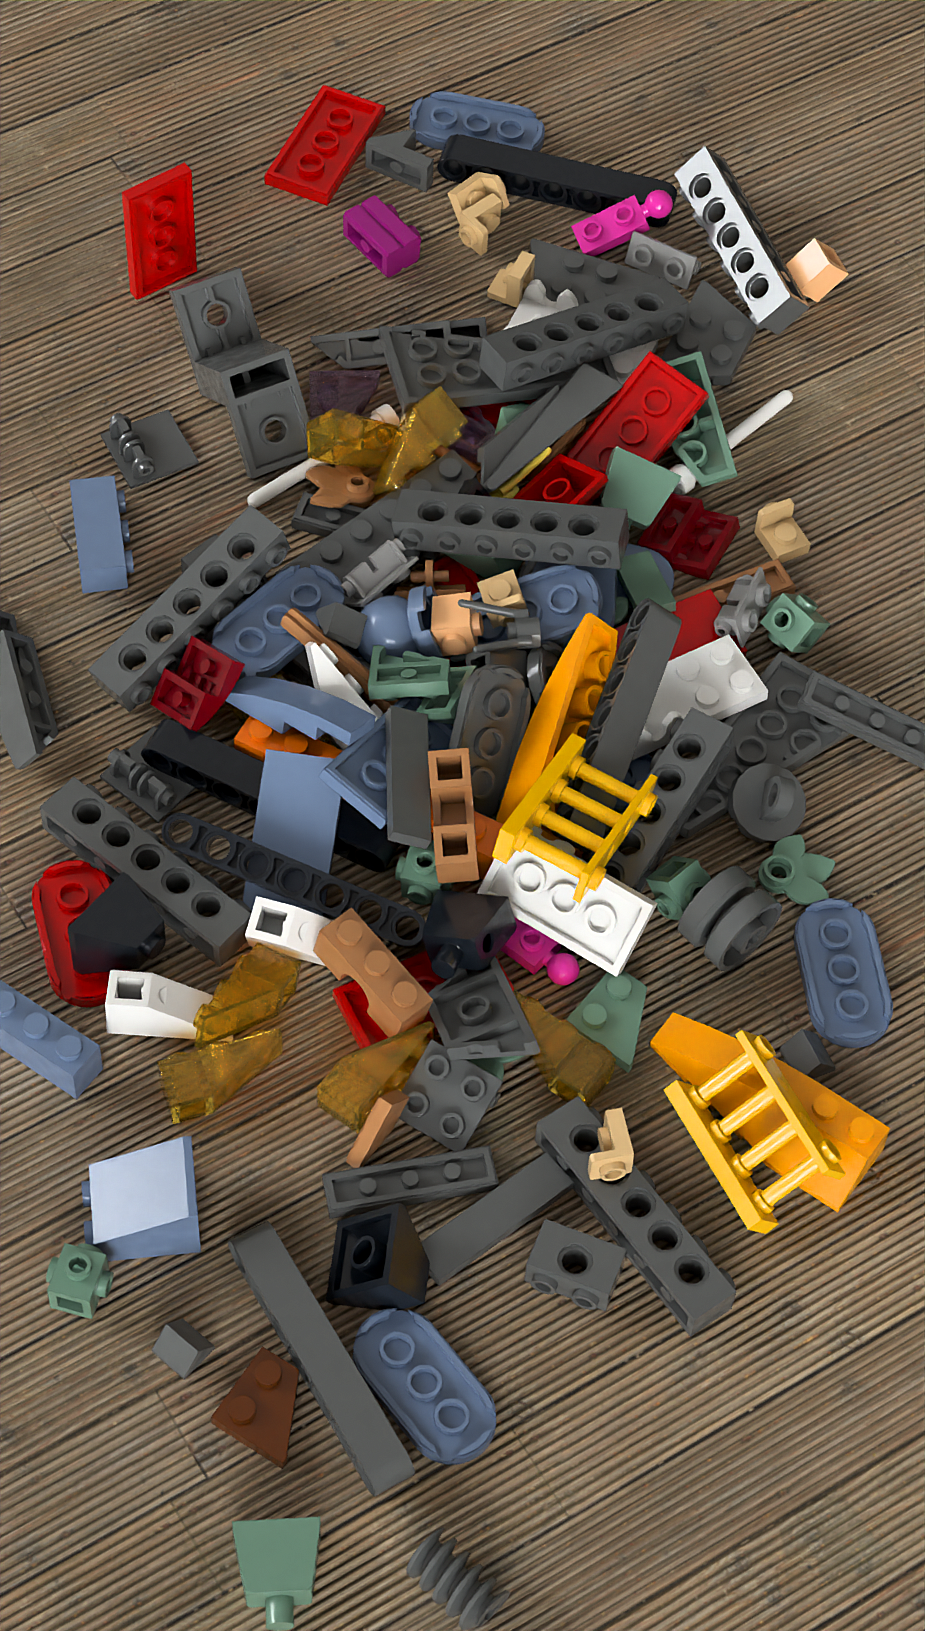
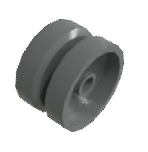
M731 866L710 880L695 895L685 909L678 924L680 934L694 947L705 946L704 955L720 971L730 970L750 956L773 930L782 911L781 904L766 890L755 891L756 882L740 866Z

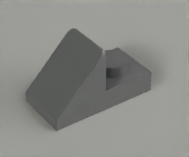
M415 129L376 136L366 141V168L421 191L427 192L433 184L434 159L416 152Z

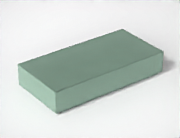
M647 550L624 556L621 569H617V577L632 607L635 609L642 600L650 598L668 611H676V601L650 551Z

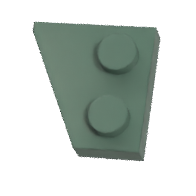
M373 645L368 680L370 700L383 699L393 701L403 697L418 696L435 698L439 695L449 694L451 679L449 659L434 656L426 657L420 653L405 651L402 654L403 658L386 655L385 646Z
M624 970L617 977L607 972L565 1020L564 1029L629 1073L633 1066L647 986Z

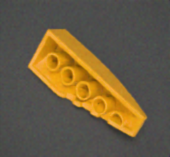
M587 613L583 617L543 690L515 757L496 818L497 822L504 824L572 733L583 739L586 736L615 659L618 635L617 630L592 613ZM552 801L550 811L557 813L560 802L556 804ZM542 825L541 829L543 832L541 836L551 841L561 840L552 834L551 829ZM575 848L574 855L581 859L583 852Z
M674 1012L649 1044L684 1082H690L692 1085L698 1086L702 1085L745 1052L738 1039ZM772 1057L823 1139L830 1140L838 1149L842 1157L839 1164L846 1174L841 1179H836L823 1175L819 1170L798 1187L831 1209L839 1212L883 1151L890 1127L814 1079ZM754 1066L710 1099L709 1108L712 1111L716 1109L723 1117H726L767 1085ZM775 1100L734 1131V1133L740 1140L744 1138L753 1147L787 1122L788 1119ZM797 1135L762 1162L768 1168L783 1176L809 1157L810 1154Z

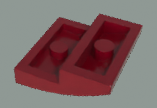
M671 493L636 545L661 554L673 569L709 580L740 529L738 517L704 510L702 499Z
M191 635L177 672L164 668L150 704L188 729L197 732L225 702L239 679L245 664L206 640Z

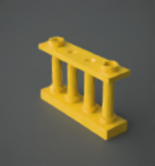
M572 733L501 827L492 857L507 864L516 850L521 853L526 850L579 878L572 899L580 903L589 889L596 891L599 888L607 872V869L604 867L639 817L643 815L647 818L651 813L658 798L657 795L653 794L658 777L650 774L640 790L619 781L585 763L586 758L581 755L586 740ZM569 778L573 780L580 778L623 800L629 806L623 814H620L568 787L569 782L567 781ZM552 801L556 804L561 801L611 827L612 830L604 839L550 811V804ZM543 825L595 852V854L587 864L533 836L532 828L534 826L541 828Z
M741 1030L735 1035L744 1048V1053L700 1086L675 1080L664 1089V1092L747 1229L766 1234L779 1225L772 1214L776 1202L819 1170L823 1175L836 1179H841L846 1174L839 1164L842 1157L838 1149L830 1140L823 1139L772 1058L776 1055L773 1046L763 1035L757 1036ZM755 1066L767 1086L722 1120L714 1119L708 1109L710 1099ZM776 1100L788 1121L743 1155L736 1154L728 1142L731 1140V1134ZM798 1135L810 1156L765 1190L757 1189L750 1178L753 1174L752 1169Z

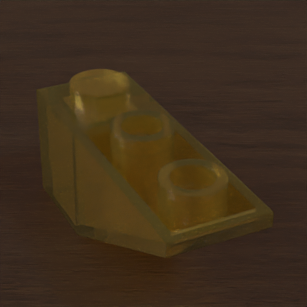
M441 386L430 391L402 414L372 490L375 496L386 490L388 493L397 491L407 482L404 476L412 468L420 471L435 459L431 452L441 444L444 448L449 447L463 435L459 429L468 420Z
M335 408L307 422L308 458L337 466L417 469V466L423 463L421 432Z
M257 942L247 956L242 954L238 958L231 977L228 980L222 979L219 982L209 1005L202 1004L198 1009L193 1021V1026L197 1028L194 1046L198 1048L205 1047L278 1016L296 992L302 962Z
M514 989L513 993L540 1048V1053L531 1056L548 1089L567 1103L579 1096L585 1105L589 1107L612 1080L616 1059L612 1057L611 1052L604 1045L598 1042L592 1043L580 1035L570 1022L564 1019L558 1020L545 1011L543 1005L531 996L525 997Z
M431 1021L425 1022L343 1056L317 1086V1106L358 1134L363 1128L378 1097L397 1089L401 1091L411 1075L410 1071L419 1062L431 1039L434 1040L435 1024Z
M280 1028L272 1031L258 1030L249 1034L246 1038L231 1042L217 1041L205 1049L191 1053L176 1052L166 1057L165 1060L157 1061L159 1081L172 1124L216 1112L282 1054V1033Z

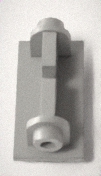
M633 231L624 262L646 273L658 276L660 279L665 278L668 282L686 290L689 288L692 275H697L701 267V262L697 260V256L688 254L637 231Z
M397 538L393 541L387 540L384 542L383 545L368 557L376 568L373 572L366 562H361L342 578L343 583L340 586L343 588V594L348 598L353 597L346 604L347 607H364L382 597L383 593L381 591L389 584H397L411 573L409 567L419 560L418 557H405L403 555L405 546Z
M762 567L757 569L754 577L745 574L736 579L726 599L728 605H723L714 621V631L718 636L724 637L728 634L737 636L739 646L743 648L751 632L756 630L758 619L764 607L768 606L771 600V587L766 582Z

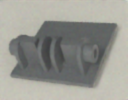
M168 409L132 423L128 416L116 413L110 418V431L100 434L130 489L199 464L198 459Z
M153 726L128 750L113 749L107 758L111 765L100 775V778L159 823L196 788L152 768L144 761L141 751L157 728Z
M431 1039L401 1091L410 1098L399 1119L452 1151L464 1150L489 1107L494 1108L499 1101L501 1094L498 1093V1090L504 1081L466 1059L450 1060L445 1047Z

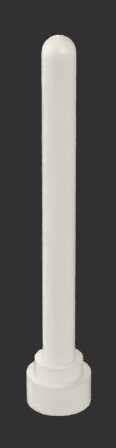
M789 390L781 391L727 433L726 436L730 450L791 403L793 394ZM684 463L676 464L669 469L682 476L672 493L686 495L695 487L697 480Z
M383 404L373 410L371 417L368 418V423L251 493L247 498L248 505L254 508L261 506L305 479V473L308 470L317 466L328 465L375 435L377 437L382 435L388 437L401 428L396 412L388 404Z

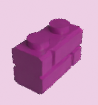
M374 195L363 201L360 206L356 205L345 211L343 215V235L386 277L390 278L399 273L403 267L407 268L418 262L420 258L421 236L413 225L407 226L399 218L398 212L393 205H385Z

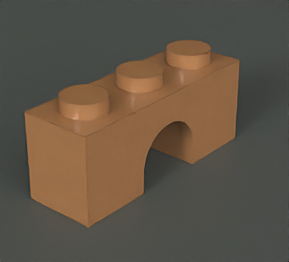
M469 748L428 751L434 823L435 866L438 884L479 880Z
M352 907L319 931L313 952L339 981L349 975L361 986L369 1002L368 1015L393 1043L425 1019L433 999Z

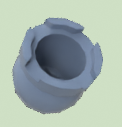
M426 585L410 589L408 599L399 595L382 596L365 605L361 613L368 617L360 645L357 647L358 654L370 665L373 645L385 646L386 655L403 658L402 654L405 651L420 653L426 657L449 658L450 656L443 657L441 649L431 632L432 597L438 596L433 587H426Z

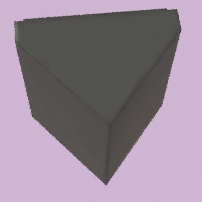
M338 602L319 608L316 611V617L325 637L357 649L360 645L367 615Z
M801 1029L779 1049L786 1064L812 1079L833 1072L836 1069L817 1033Z
M179 1319L166 1323L152 1348V1352L185 1380L215 1349V1346L184 1319Z

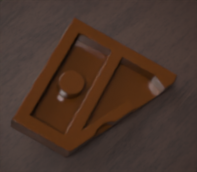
M262 1346L211 1416L212 1424L283 1469L287 1464L290 1432L292 1430L295 1398L299 1383V1369Z

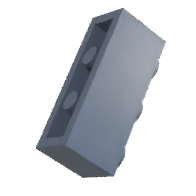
M115 475L69 480L82 593L128 589L127 573H134L132 550H124L123 543L130 542L128 520H120L119 514L126 512L124 490L116 491Z
M0 980V1048L75 1099H78L103 1070L100 1045Z

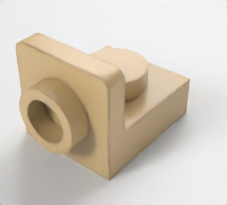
M476 172L447 193L459 224L461 211L491 193H494L502 201L501 209L504 210L510 206L506 195V187L498 175Z
M491 193L460 213L459 237L464 245L469 248L471 247L480 256L487 252L488 234L492 233L500 225L502 201L494 193Z
M522 251L515 263L510 262L506 269H500L487 290V296L517 308L523 298L527 285L534 278L535 255Z
M791 498L780 502H771L760 509L754 531L772 560L779 559L781 563L809 553L811 544L792 517L795 504Z
M513 569L477 582L484 603L511 609H528ZM486 613L493 628L499 626L507 627V622H514V618Z
M622 1108L606 1110L603 1127L597 1130L601 1152L593 1153L589 1156L588 1174L590 1180L601 1178L604 1181H613L622 1178L626 1173H632L634 1151Z

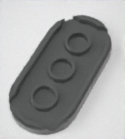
M501 664L484 665L475 670L465 682L460 695L448 749L469 748L474 811L489 818L496 811H499L515 757L527 728L531 710V695L529 688H526L522 681L524 679L523 676L515 668Z

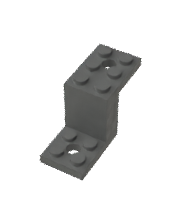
M234 267L169 289L200 395L227 407L247 476L255 478L308 459L319 453L289 348L261 338L241 268ZM214 304L221 305L224 312L222 320L217 324H211L207 319V311ZM278 420L281 424V434L275 440H268L265 436V428L269 422Z

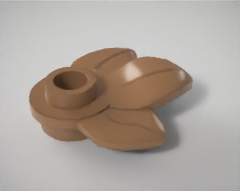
M339 462L334 468L317 466L305 473V477L319 487V490L310 499V504L341 508L350 504L363 508L370 505L376 495L377 487L375 482L364 476L363 471L353 464Z

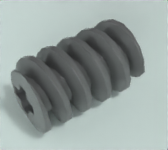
M440 1528L419 1545L408 1563L406 1573L410 1578L421 1576L419 1586L423 1591L434 1589L432 1599L436 1604L440 1605L448 1601L445 1608L446 1614L452 1618L461 1615L459 1627L462 1630L467 1631L474 1627H480L502 1607L508 1599L510 1592L505 1590L494 1596L491 1592L497 1579L491 1577L481 1583L478 1578L484 1566L478 1564L468 1570L465 1565L471 1553L465 1551L455 1557L452 1552L457 1544V1540L452 1538L442 1544L439 1539L445 1528Z

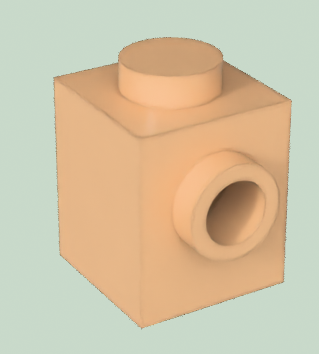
M815 238L785 264L802 295L816 302L820 301L849 275L835 250Z
M471 592L432 597L431 632L441 649L443 657L473 652V647L478 645V636L484 635L481 613L458 605L460 599L473 601Z

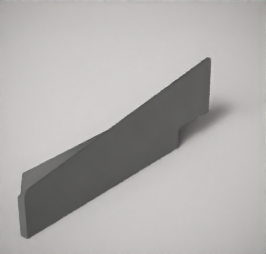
M485 317L392 326V332L412 335V329L426 331L427 337L446 339L450 334L477 338L487 336ZM379 328L310 336L311 343L345 370L387 365L378 336Z
M586 363L581 364L561 389L558 385L549 388L478 448L477 462L481 463L480 484L488 493L496 490L621 389L623 385Z
M0 611V734L15 769L21 770L43 753L44 748L59 733L33 638L18 634L15 615Z

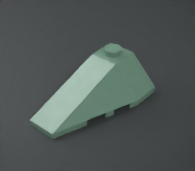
M699 351L667 361V364L709 394V398L670 446L701 487L737 477L738 474L702 352Z

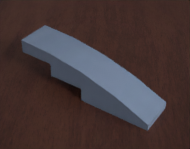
M245 676L236 682L225 700L281 734L292 727L314 740L328 733L348 746L373 730L376 718L375 715L344 699L310 686L277 678Z

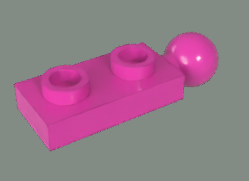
M663 190L650 192L645 199V203L639 205L637 198L633 195L571 227L583 254L595 257L630 240L633 231L642 234L650 230L646 218L650 216L658 219L666 217L672 210L673 201L671 196Z
M514 917L517 929L500 950L533 975L543 966H546L548 977L555 984L564 986L573 983L580 971L577 959L568 953L556 954L561 950L560 943Z

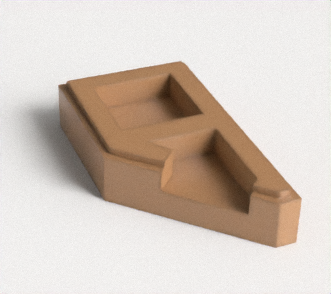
M397 1089L378 1097L346 1158V1163L353 1168L363 1167L392 1132L410 1098L409 1096Z

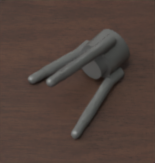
M464 599L458 601L460 607L514 618V622H507V640L474 646L472 650L475 654L508 648L520 650L541 647L539 617H529L528 609H511ZM452 655L450 660L451 662L466 660V655Z

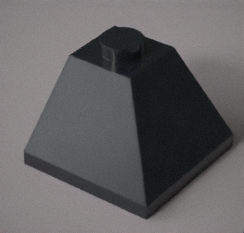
M125 872L67 928L73 969L79 974L139 969L148 959L156 958L166 943L163 918L133 879Z
M397 1203L337 1222L326 1302L334 1305L375 1310L397 1308V1311L425 1303L430 1262L406 1206Z

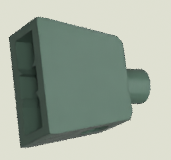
M616 446L610 454L605 473L609 481L599 496L597 506L627 509L629 529L633 525L645 530L653 522L682 476Z
M320 1517L232 1521L233 1542L247 1607H265L266 1628L268 1630L283 1631L293 1628V1605H308L313 1600L321 1540Z

